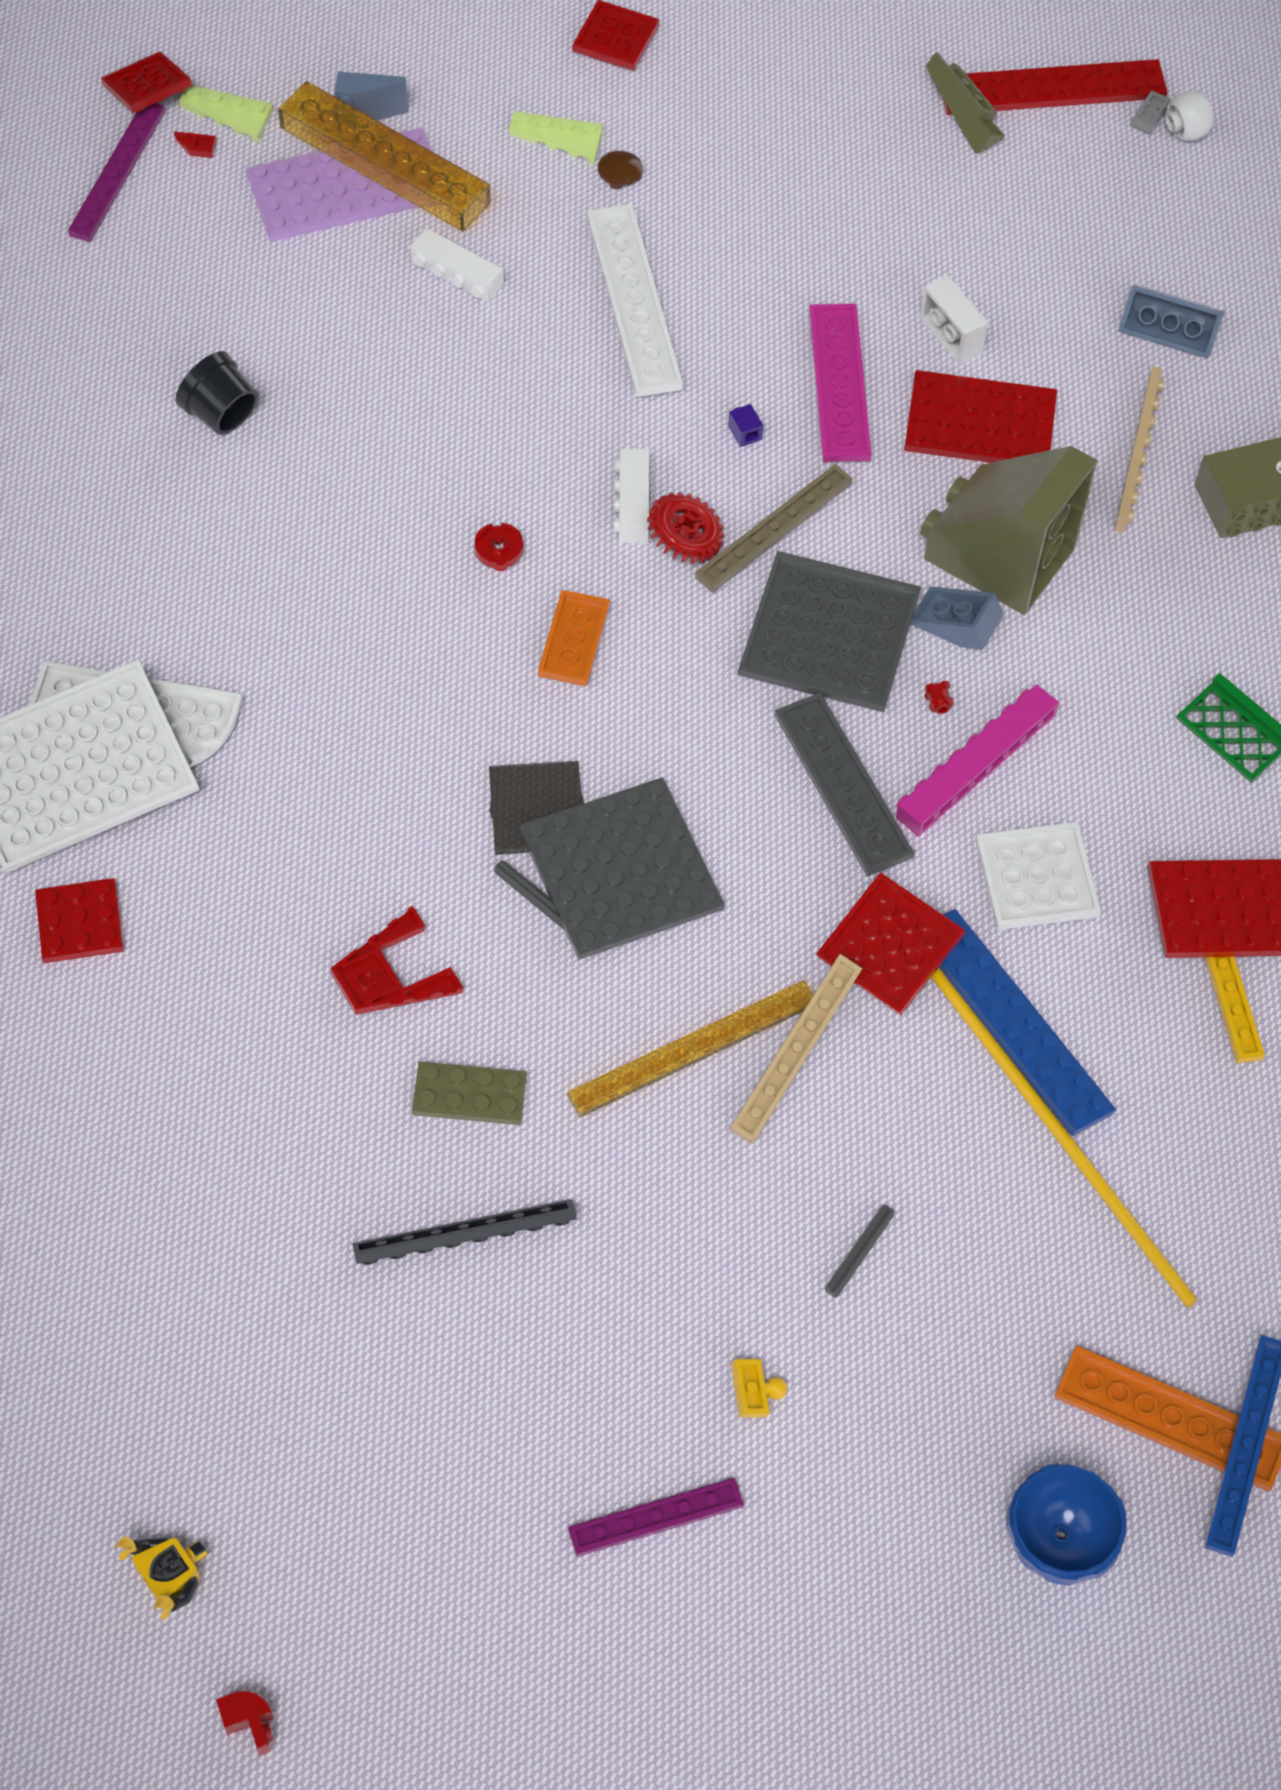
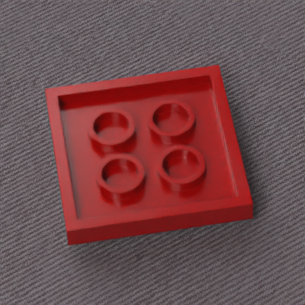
M597 0L572 44V51L634 71L659 27V18Z
M161 51L101 78L103 86L131 113L140 112L145 107L162 102L165 98L181 93L186 88L192 86L190 77Z
M115 878L35 889L43 964L124 952Z

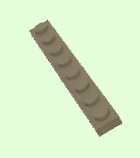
M834 464L697 570L695 578L713 593L852 484V477Z

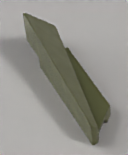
M935 52L926 64V69L976 154H979L1005 137L1003 132L991 121L998 113L959 65L953 62L949 66L942 56Z

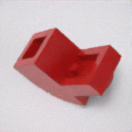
M239 1691L216 1699L227 1735L250 1727L259 1756L271 1752L268 1742L274 1741L269 1723H262L274 1718L269 1705L261 1696L253 1692Z

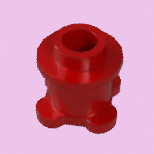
M948 681L936 684L930 683L925 686L927 692L924 694L926 700H930V711L944 714L953 706L954 701L949 697L948 688L950 683Z

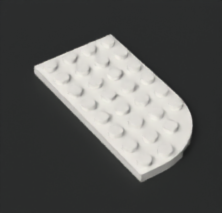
M43 661L29 705L103 675L107 671ZM148 678L189 767L201 763L218 751L234 729L243 700L242 694Z

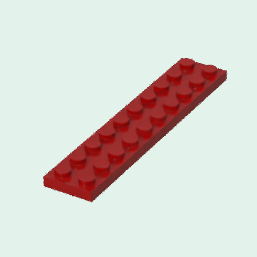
M1159 59L966 73L996 111L1145 100L1151 91L1165 97L1168 94ZM943 98L946 115H952L951 110L949 109L947 103Z

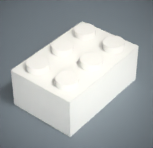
M949 276L924 287L920 318L959 365L983 354L988 321L974 307L972 300L963 294L960 286L956 282L954 283Z

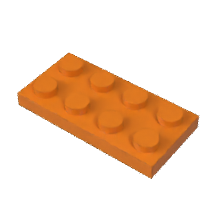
M561 590L538 668V677L587 687L609 611L610 599Z

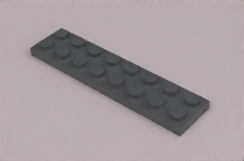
M821 692L776 709L774 716L866 876L868 877L914 858L913 849Z

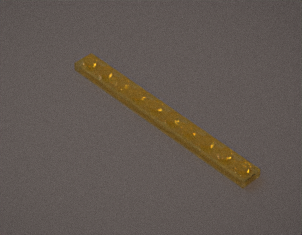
M802 980L568 1091L567 1097L579 1118H582L802 1013L814 994L805 980Z

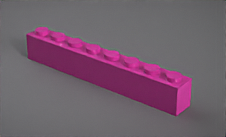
M1038 684L1030 690L1025 689L1018 697V700L1013 705L1008 704L996 720L991 719L980 734L972 735L964 748L961 750L956 749L950 756L949 761L944 765L939 764L927 780L922 779L909 796L905 794L900 798L897 803L896 819L919 837L1056 716L1059 702Z

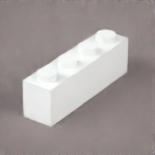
M428 228L410 245L411 261L415 265L423 267L435 276L451 282L457 288L464 289L476 298L489 302L504 285V274L501 267Z
M620 449V458H615V473H619V478H615L614 493H619V498H614V513H619V518H614V533H619V543H648L649 449Z

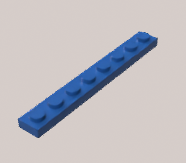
M1261 1335L1258 1340L1204 1546L1205 1549L1232 1558L1237 1548L1281 1377V1341L1265 1335Z

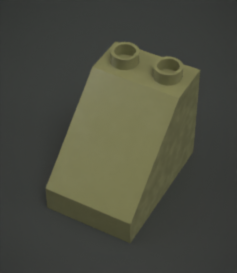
M1073 446L982 464L969 480L961 476L958 477L952 484L946 497V502L949 506L943 513L933 509L921 527L920 535L927 538L924 560L981 592L996 593L999 602L1025 616L1076 548L1098 460Z

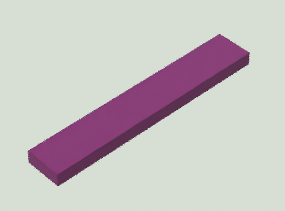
M732 1478L569 1526L568 1532L575 1555L579 1557L744 1507V1503L736 1480Z

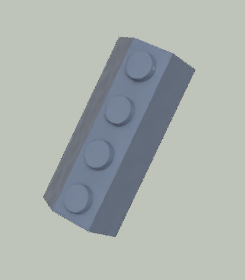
M1134 284L1132 285L1118 331L1209 358L1225 311Z

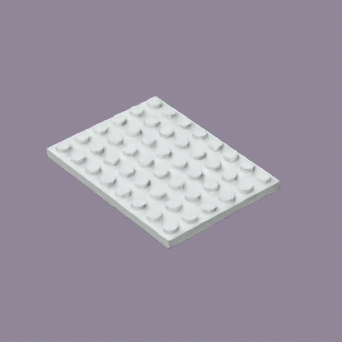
M139 659L0 718V863L5 874L200 790Z

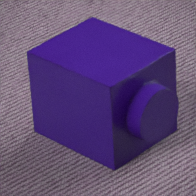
M751 404L729 411L728 427L740 448L762 440L763 423Z

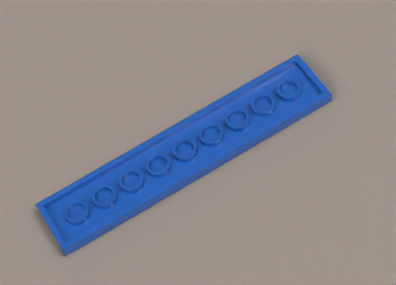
M953 909L943 914L963 928L966 933L940 965V970L1072 1137L1112 1116L1116 1108L958 911Z

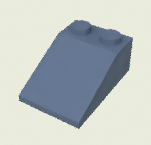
M338 71L334 91L337 124L361 126L408 113L406 77Z
M930 587L914 612L911 625L957 646L983 649L1004 614L996 593Z

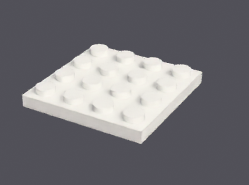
M1078 822L976 835L975 841L997 930L1100 917L1101 909Z

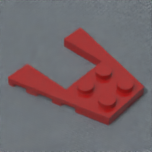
M410 906L401 917H396L388 923L387 927L379 934L371 936L367 943L358 950L356 948L331 967L330 973L355 1015L463 993V986L451 967L403 988L383 956L381 950L425 931V925L413 906Z

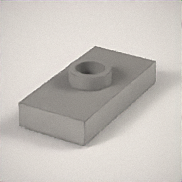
M1151 91L1132 118L1131 125L1151 134L1166 112L1171 99Z

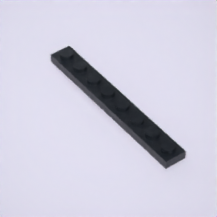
M569 1199L352 1243L356 1264L370 1265L376 1263L379 1259H399L409 1253H428L433 1248L443 1246L454 1248L463 1242H483L488 1237L497 1235L508 1237L514 1235L517 1231H537L542 1229L543 1226L552 1224L557 1226L566 1225L571 1220H576L577 1216L572 1200Z

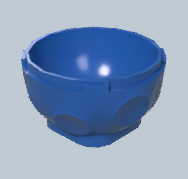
M1057 1463L1044 1466L1029 1475L1015 1491L1007 1509L1006 1526L1013 1548L1019 1560L1027 1569L1048 1582L1060 1585H1074L1100 1577L1118 1560V1555L1121 1552L1127 1532V1514L1122 1499L1097 1474L1073 1465H1060ZM1062 1532L1065 1534L1066 1539L1061 1540L1057 1538L1056 1533Z

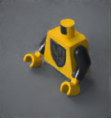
M129 1537L120 1538L114 1546L115 1548L122 1547L125 1549L118 1556L119 1559L125 1560L130 1554L134 1555L131 1557L134 1567L156 1598L153 1610L157 1608L163 1609L160 1616L161 1619H167L171 1611H176L191 1602L200 1579L199 1572L194 1564L208 1555L199 1540L183 1549L177 1538L169 1539L162 1537L132 1540Z

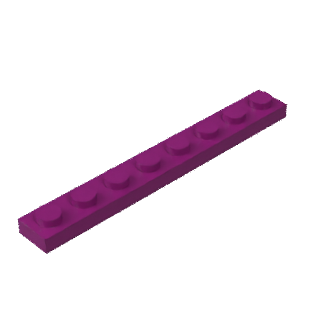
M154 103L145 107L144 110L136 112L68 229L70 237L91 243L166 112L165 105Z

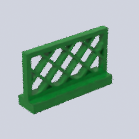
M1220 672L1212 679V683L1177 715L1176 719L1251 783L1281 756V724ZM1213 693L1220 699V706H1205V698ZM1220 711V722H1206L1205 712ZM1223 711H1234L1238 715L1239 722H1224ZM1190 712H1202V722H1191L1186 716ZM1239 727V738H1224V728ZM1242 727H1253L1257 731V738H1243ZM1206 728H1221V738H1210L1206 735ZM1272 743L1278 750L1273 754H1262L1261 744ZM1225 744H1239L1240 754H1228L1225 751ZM1243 744H1258V754H1243ZM1244 760H1258L1259 767L1251 773L1244 767Z

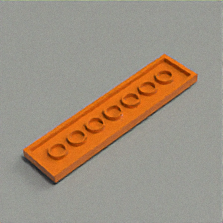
M1076 1345L1054 1396L1057 1400L1222 1472L1225 1470L1238 1415ZM1267 1428L1253 1485L1270 1492L1281 1467V1434Z

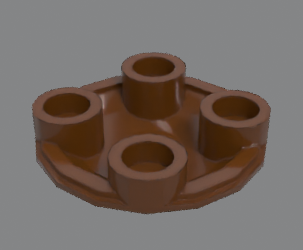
M618 150L609 152L598 162L600 177L609 183L612 189L618 190L622 186L632 184L642 178L643 165L640 159L633 153Z

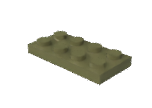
M418 1062L412 1115L521 1125L527 1072Z

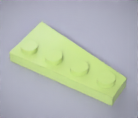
M197 86L186 88L179 99L181 108L203 118L210 117L214 119L216 124L220 126L225 124L233 128L234 132L243 135V133L251 136V140L257 143L273 111L271 103Z
M516 111L513 112L509 127L510 135L533 143H545L550 149L557 150L559 148L568 152V155L576 158L578 155L585 157L587 162L593 164L596 161L603 131V124Z

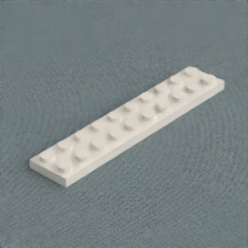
M629 204L587 211V219L636 397L683 390V381L633 205Z

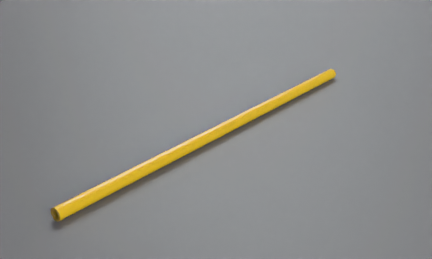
M938 968L931 979L1186 1308L1194 1305L1198 1301L1196 1296L940 968Z

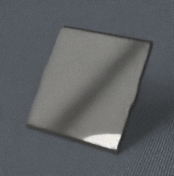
M578 760L489 766L491 794L489 812L493 822L495 855L529 853L519 832V825L584 804L583 796H581Z

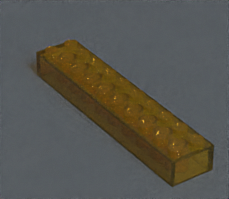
M305 81L278 108L280 128L462 232L491 203L489 183L308 81Z

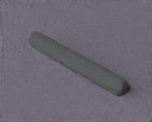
M501 860L494 867L495 874L564 930L552 900L509 864Z
M882 1205L826 1285L825 1291L834 1298L840 1295L894 1217L893 1209L887 1205Z

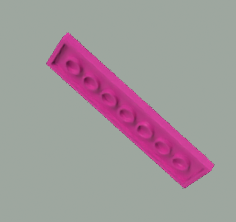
M809 304L822 461H871L872 454L856 304Z

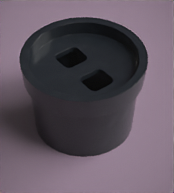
M218 351L202 359L189 371L177 390L175 402L186 413L195 415L218 435H225L238 428L251 415L257 405L259 394L240 373L236 362L225 351Z

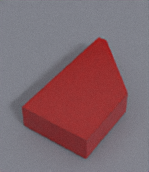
M174 131V139L189 156L213 157L217 142L216 136Z

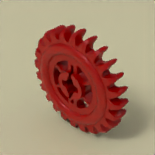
M678 492L677 495L674 493H669L668 496L662 495L659 500L653 503V507L650 508L647 522H651L648 526V531L655 530L651 535V539L660 537L656 547L662 544L666 545L663 554L673 550L672 560L678 554H681V563H684L689 556L691 559L690 564L692 565L697 560V557L701 564L705 559L709 561L713 555H717L719 548L723 545L722 539L725 535L722 531L724 528L723 524L718 523L721 520L720 517L714 515L715 510L713 508L709 509L707 502L701 503L699 497L693 499L689 493L686 496L682 492ZM702 528L703 533H700L698 529Z

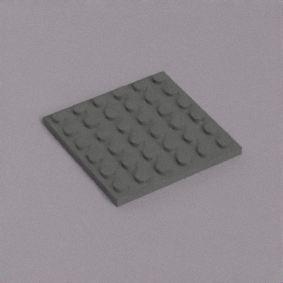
M777 551L741 659L738 675L814 695L821 692L825 698L885 712L921 586Z
M663 777L519 825V832L545 889L555 905L557 914L562 921L563 928L578 960L724 910L725 904Z

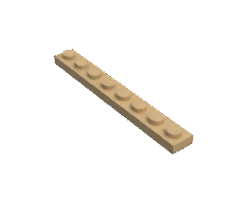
M1152 366L1114 531L1124 533L1126 523H1132L1135 510L1130 509L1131 504L1136 505L1139 493L1138 490L1134 489L1135 485L1140 486L1143 472L1139 471V467H1144L1147 453L1143 452V449L1149 447L1152 434L1147 432L1148 429L1153 430L1156 416L1151 414L1152 411H1157L1160 397H1156V392L1161 393L1164 382V379L1160 378L1162 368Z
M839 954L729 1130L750 1144L755 1141L862 970L861 967Z

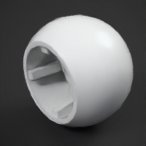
M1194 90L1184 91L1176 95L1168 104L1165 117L1166 124L1170 132L1174 133L1177 138L1184 141H1194L1204 137L1211 130L1214 123L1213 111L1209 100L1203 93Z

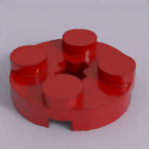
M492 523L484 526L477 532L474 553L482 564L494 568L496 571H505L522 557L524 550L522 535L514 526L507 523H501V526H493ZM503 543L504 545L503 548L497 549L494 544L499 545Z

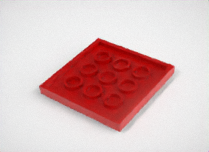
M880 872L822 945L816 956L831 967L839 954L861 967L862 970L854 984L902 1016L966 932L959 925Z

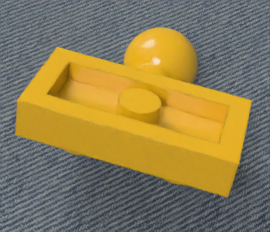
M735 1359L731 1363L739 1418L767 1417L770 1414L767 1396L773 1400L782 1399L788 1390L786 1382L780 1377H772L765 1383L761 1359Z

